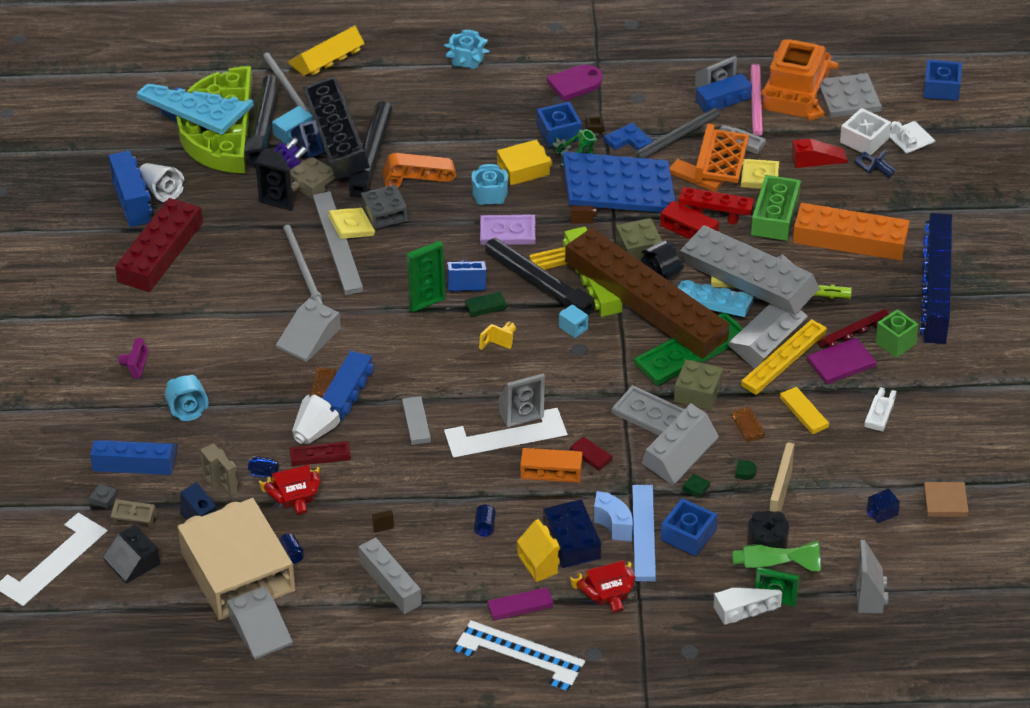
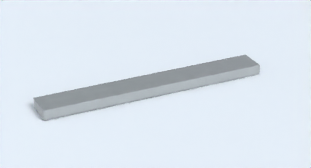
M331 192L314 194L313 201L344 294L350 295L363 292V286L347 239H340L328 217L329 210H336Z

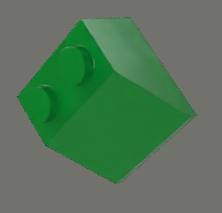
M757 568L755 589L780 590L782 592L781 604L795 607L800 591L801 575L773 568Z

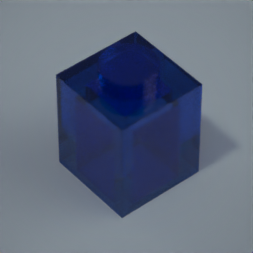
M888 488L869 496L866 510L870 517H873L877 523H881L899 514L900 501Z

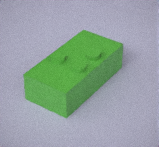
M765 175L752 217L751 235L788 240L800 197L801 180Z

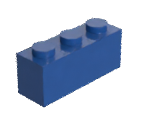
M741 73L696 88L695 102L704 113L714 108L721 109L751 99L752 84Z

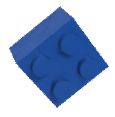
M927 59L924 98L959 101L962 62Z
M570 102L536 109L537 127L548 147H551L552 143H556V137L560 141L565 138L567 142L579 130H582V122Z
M681 498L661 523V540L697 556L717 529V514Z

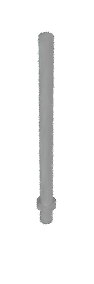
M265 53L263 55L264 59L295 104L311 114L310 108L305 106L271 55Z
M285 225L284 231L311 293L310 298L323 304L321 293L317 291L291 226Z

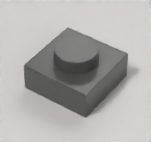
M99 484L89 497L90 503L108 509L117 496V490Z

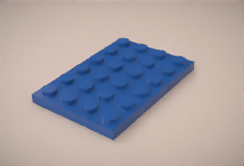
M563 152L562 161L568 205H593V207L662 212L672 201H675L668 160Z

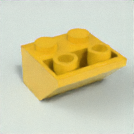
M537 519L518 539L517 555L536 582L558 574V564H560L558 557L559 544L556 539L550 536L547 526H543L540 520Z

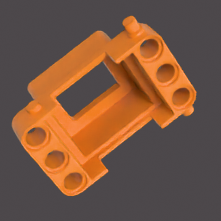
M782 40L778 50L774 53L768 82L761 91L763 108L768 111L806 117L807 113L811 114L813 112L814 106H818L817 92L823 79L828 78L830 69L838 70L839 63L831 61V55L825 52L826 48L824 46L796 40Z

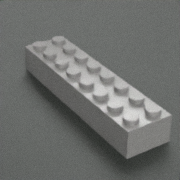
M704 225L680 250L688 266L794 315L819 290L812 273Z

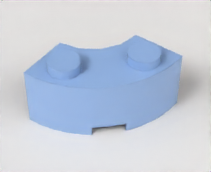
M597 491L594 505V523L602 524L608 528L612 540L632 542L633 519L629 508L617 497L606 492Z

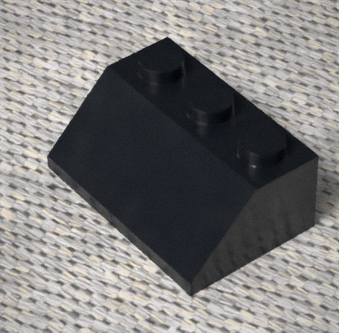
M264 149L255 161L259 203L293 211L290 168L282 153Z

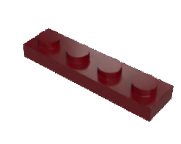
M885 308L823 337L817 343L820 348L826 345L828 348L838 344L837 340L841 338L845 341L853 337V333L856 331L860 334L868 330V326L871 324L874 327L877 326L878 322L888 316L889 313Z

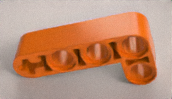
M403 153L390 154L382 171L385 187L396 184L397 188L400 187L403 178L450 182L457 175L453 161L449 158Z

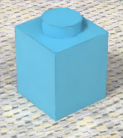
M572 304L559 313V328L576 338L588 330L589 315Z

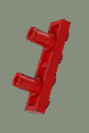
M682 187L678 204L693 206V210L702 214L703 208L728 212V223L735 225L739 221V214L751 215L754 198Z

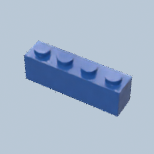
M350 350L322 397L323 400L331 405L330 410L332 412L336 410L339 413L340 421H343L345 416L349 415L353 402L358 400L360 390L366 386L367 378L373 374L374 365L370 355Z

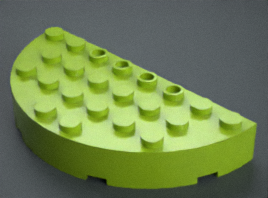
M251 66L230 68L228 72L219 74V72L211 74L195 83L187 92L193 93L198 91L217 94L225 99L236 97L238 101L244 102L247 99L251 100ZM250 109L222 135L177 116L178 133L183 148L192 158L207 167L235 174L245 173L246 155L244 149L249 132Z

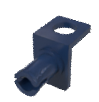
M886 150L876 159L864 151L855 160V163L869 174L878 169L890 178L896 171L895 168L884 160L887 153ZM862 159H868L871 162V164L865 165L862 162Z

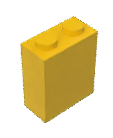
M537 140L497 150V164L500 166V169L507 171L510 186L550 175V167H552L551 158L547 157L544 147L540 146Z

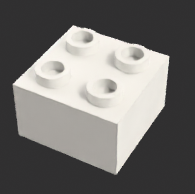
M861 108L841 126L840 142L861 153L865 151L872 155L890 138L891 122Z

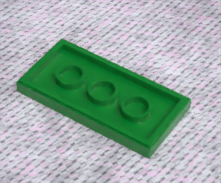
M437 241L406 253L409 309L415 312L445 300L443 243Z

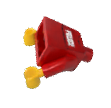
M310 465L272 473V483L270 477H267V482L259 481L261 491L267 492L275 501L283 504L285 508L294 507L296 515H303L308 512L306 503L312 502L313 496L318 492L321 483L319 467H316L317 470H310Z
M624 560L586 570L584 579L581 573L577 574L578 579L570 577L573 588L580 589L591 600L596 601L599 606L610 604L612 613L624 610L621 600L627 598L629 592L633 589L635 581L631 562H627V566H625Z

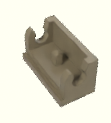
M116 499L110 517L117 524H119V520L148 524L149 528L154 529L153 520L157 521L158 514L155 505Z

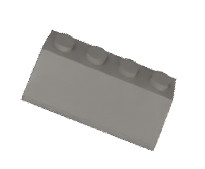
M770 303L727 345L755 369L782 346L802 326L808 316L801 309L794 315Z
M690 403L646 449L642 464L674 486L719 438L708 415Z

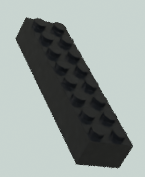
M336 75L303 87L336 180L370 168Z

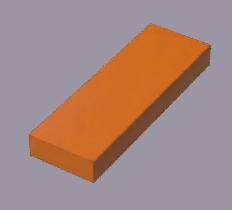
M677 159L669 168L671 175L716 192L724 183L721 180L703 178L702 183L695 182L696 166Z

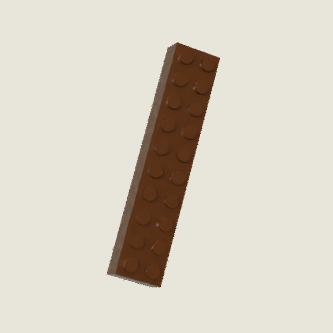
M590 228L566 245V263L620 298L621 302L703 359L728 340L730 323L595 229Z

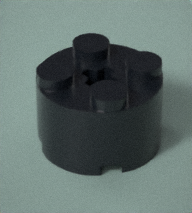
M662 240L641 253L644 254L641 262L666 280L679 274L684 269V264L679 259L676 253L677 248L673 242L668 243Z
M780 511L754 512L748 523L747 545L757 544L787 549L789 523L784 513Z

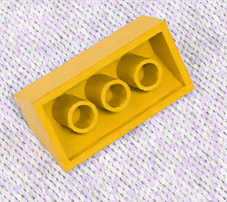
M353 26L289 60L288 63L303 76L309 73L312 76L320 72V67L324 66V68L333 65V60L337 59L339 62L346 58V53L351 52V54H354L361 50L360 46L365 43L356 26Z

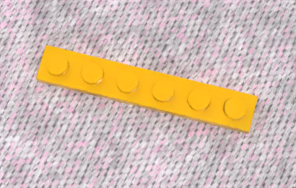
M811 319L741 380V387L757 395L826 334L827 328Z

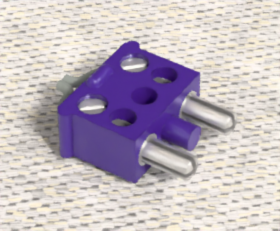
M295 137L287 145L281 142L273 150L282 153L290 170L302 163L299 158L307 151L303 146L300 149L296 146L298 140Z

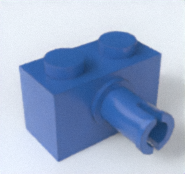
M461 260L460 262H447L448 291L460 292L462 290H471L477 292L486 290L485 261L469 262L465 260L464 262Z

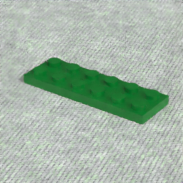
M721 313L718 316L730 323L728 340L703 359L675 339H671L634 358V364L658 386L679 375L686 359L702 363L731 348L727 344L744 328L727 313Z

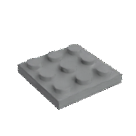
M868 73L825 78L820 85L819 91L830 118L854 115L861 108L871 113L881 111V103Z

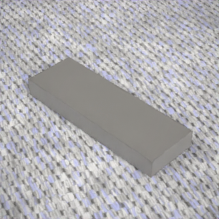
M422 397L402 399L411 445L430 443L431 437Z

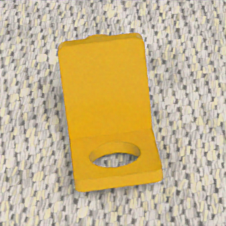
M507 322L502 328L493 324L488 326L480 334L479 349H484L490 342L511 349L513 333L516 331L514 323L510 324V322Z

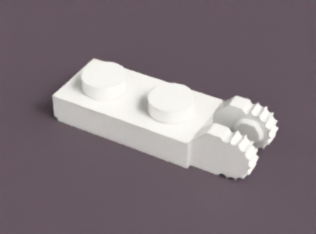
M880 387L878 394L874 397L864 427L884 431L894 406L896 391L892 390L889 398L884 397L885 388Z

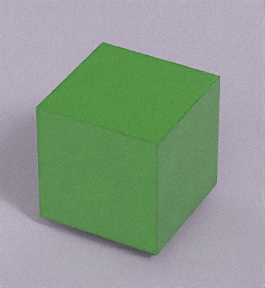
M897 309L878 322L875 343L897 358L916 345L918 323Z

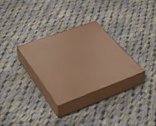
M924 482L927 517H968L965 482Z

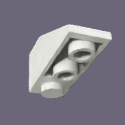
M730 588L714 594V609L723 624L726 625L781 607L782 592L780 590Z

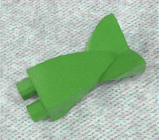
M819 541L809 542L792 549L772 548L757 544L744 545V550H733L732 552L733 564L745 563V568L772 566L794 560L808 570L821 571Z

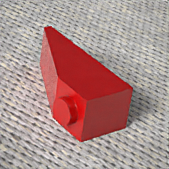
M813 139L793 140L791 157L795 168L848 163L843 148Z

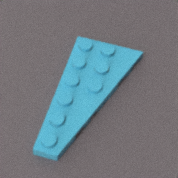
M148 83L137 92L138 99L221 135L254 106L253 100L249 99L246 102L238 101L236 97L225 99L217 94L198 91L188 93L185 92V89L175 91L169 90L167 86Z

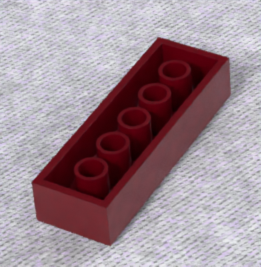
M168 198L115 265L117 282L151 292L203 224L201 207Z

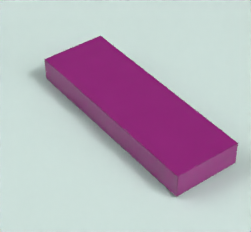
M547 587L487 601L493 621L553 607V600Z

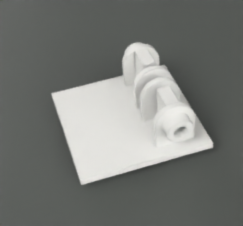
M894 121L891 123L890 139L906 154L935 142L915 121L901 126L900 122Z

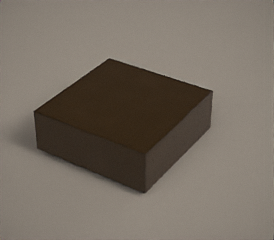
M602 116L585 118L587 130L593 133L605 132Z
M392 510L372 514L374 533L394 529Z

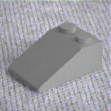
M309 298L297 309L277 342L276 348L307 362L341 329L340 313Z
M544 373L506 384L499 397V414L507 428L544 417Z
M861 540L856 576L858 613H883L884 605H888V592H884V589H887V576H883V568L866 541Z
M266 586L227 601L229 618L254 660L293 645V641L276 603Z

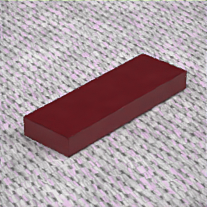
M349 441L290 447L291 466L351 460Z

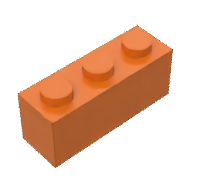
M523 448L520 465L521 479L580 483L582 452Z

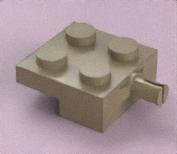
M313 156L290 170L292 193L298 190L312 199L314 194L323 193L325 185L335 179L332 168Z
M214 443L202 448L200 454L203 477L213 489L222 486L230 497L237 495L238 480L235 474L237 468L234 462L229 461L225 452Z

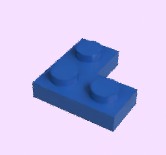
M634 123L604 136V142L614 151L628 144L638 151L654 142Z

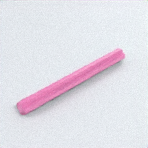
M753 64L751 65L753 134L761 136L760 66Z

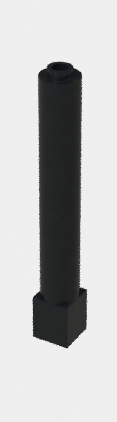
M272 75L263 78L251 136L246 140L244 152L249 165L255 164V161L264 149H269L267 142L280 84L279 79Z
M380 101L375 105L363 144L370 168L351 175L349 181L350 197L361 198V193L371 189L372 175L392 113V106L385 101Z
M492 238L487 241L485 252L565 305V309L573 304L587 315H591L594 312L595 298L580 288L574 290L498 238Z

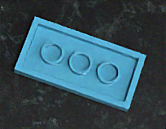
M690 280L681 281L678 286L679 289L709 310L742 317L746 316L754 301V296L749 295L747 292H734L728 288H715L709 284H696Z

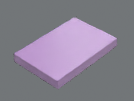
M480 215V245H486L487 241L492 238H498L507 245L535 244V215Z

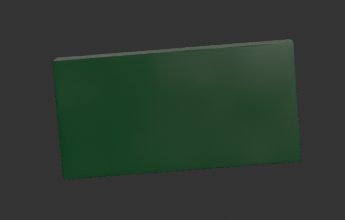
M501 291L465 300V306L471 317L507 308Z

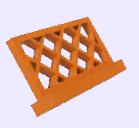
M707 124L696 165L695 182L702 183L703 178L738 183L749 134L715 130L714 124ZM717 136H718V137H724V138H726V139H723V140L720 141V140L717 138ZM739 139L744 141L737 143L735 140ZM731 143L733 146L727 147L725 144ZM721 147L723 150L717 152L715 148ZM738 149L740 153L734 154L732 151ZM728 154L730 157L724 158L722 155ZM718 158L720 161L714 163L712 159ZM734 160L737 162L735 165L729 163ZM725 165L727 168L722 170L719 166ZM712 169H715L717 172H716V173H711V172H708V171H710V170H712ZM732 171L735 176L727 175L726 173Z

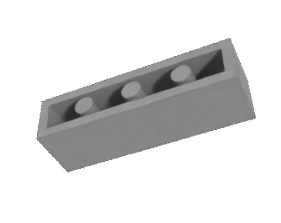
M377 538L359 546L360 564L403 614L422 605L421 589Z

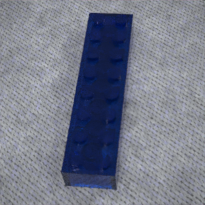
M930 213L929 220L925 221V231H928V233L925 232L923 237V245H925L923 246V257L926 258L923 259L922 270L924 271L922 272L923 284L921 295L924 296L921 299V308H924V310H921L920 321L924 323H921L920 335H923V343L946 344L950 320L952 214Z

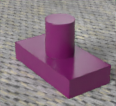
M135 338L131 353L119 355L120 365H127L133 379L141 378L149 353L143 338Z

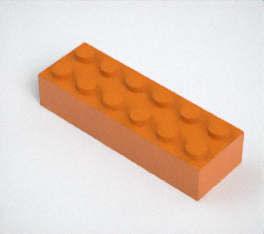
M801 203L794 226L793 243L902 261L908 239L910 220Z

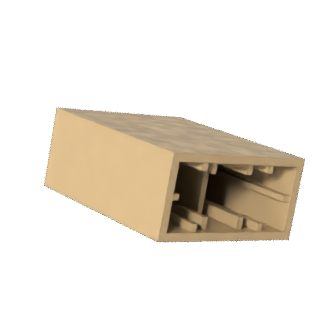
M254 498L243 502H231L219 511L203 517H191L184 524L177 526L181 554L219 620L229 617L228 600L260 587L266 586L273 599L295 591L293 563Z

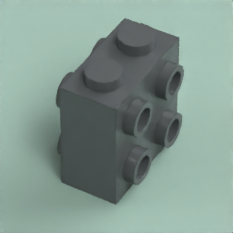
M396 184L361 193L362 207L374 229L408 221L407 205Z

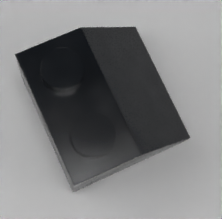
M136 524L119 533L103 557L104 561L126 584L160 565L158 547Z

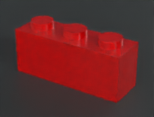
M672 201L661 212L660 226L687 239H691L703 225L719 232V221L675 201Z

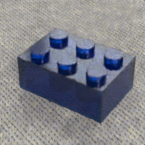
M582 499L543 508V526H547L550 536L556 539L559 544L558 557L562 568L601 559V541Z

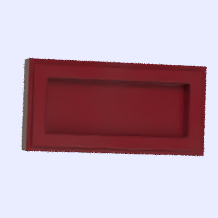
M584 436L570 446V451L582 452V460L598 471L612 461L611 454Z

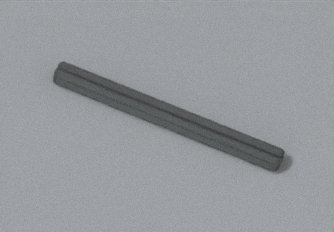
M714 108L641 148L636 151L637 157L645 158L719 117L718 109Z

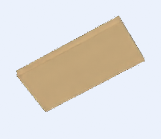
M787 442L770 499V511L781 512L792 474L794 443Z

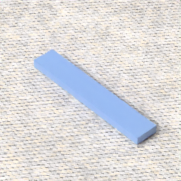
M633 485L635 581H656L653 485Z

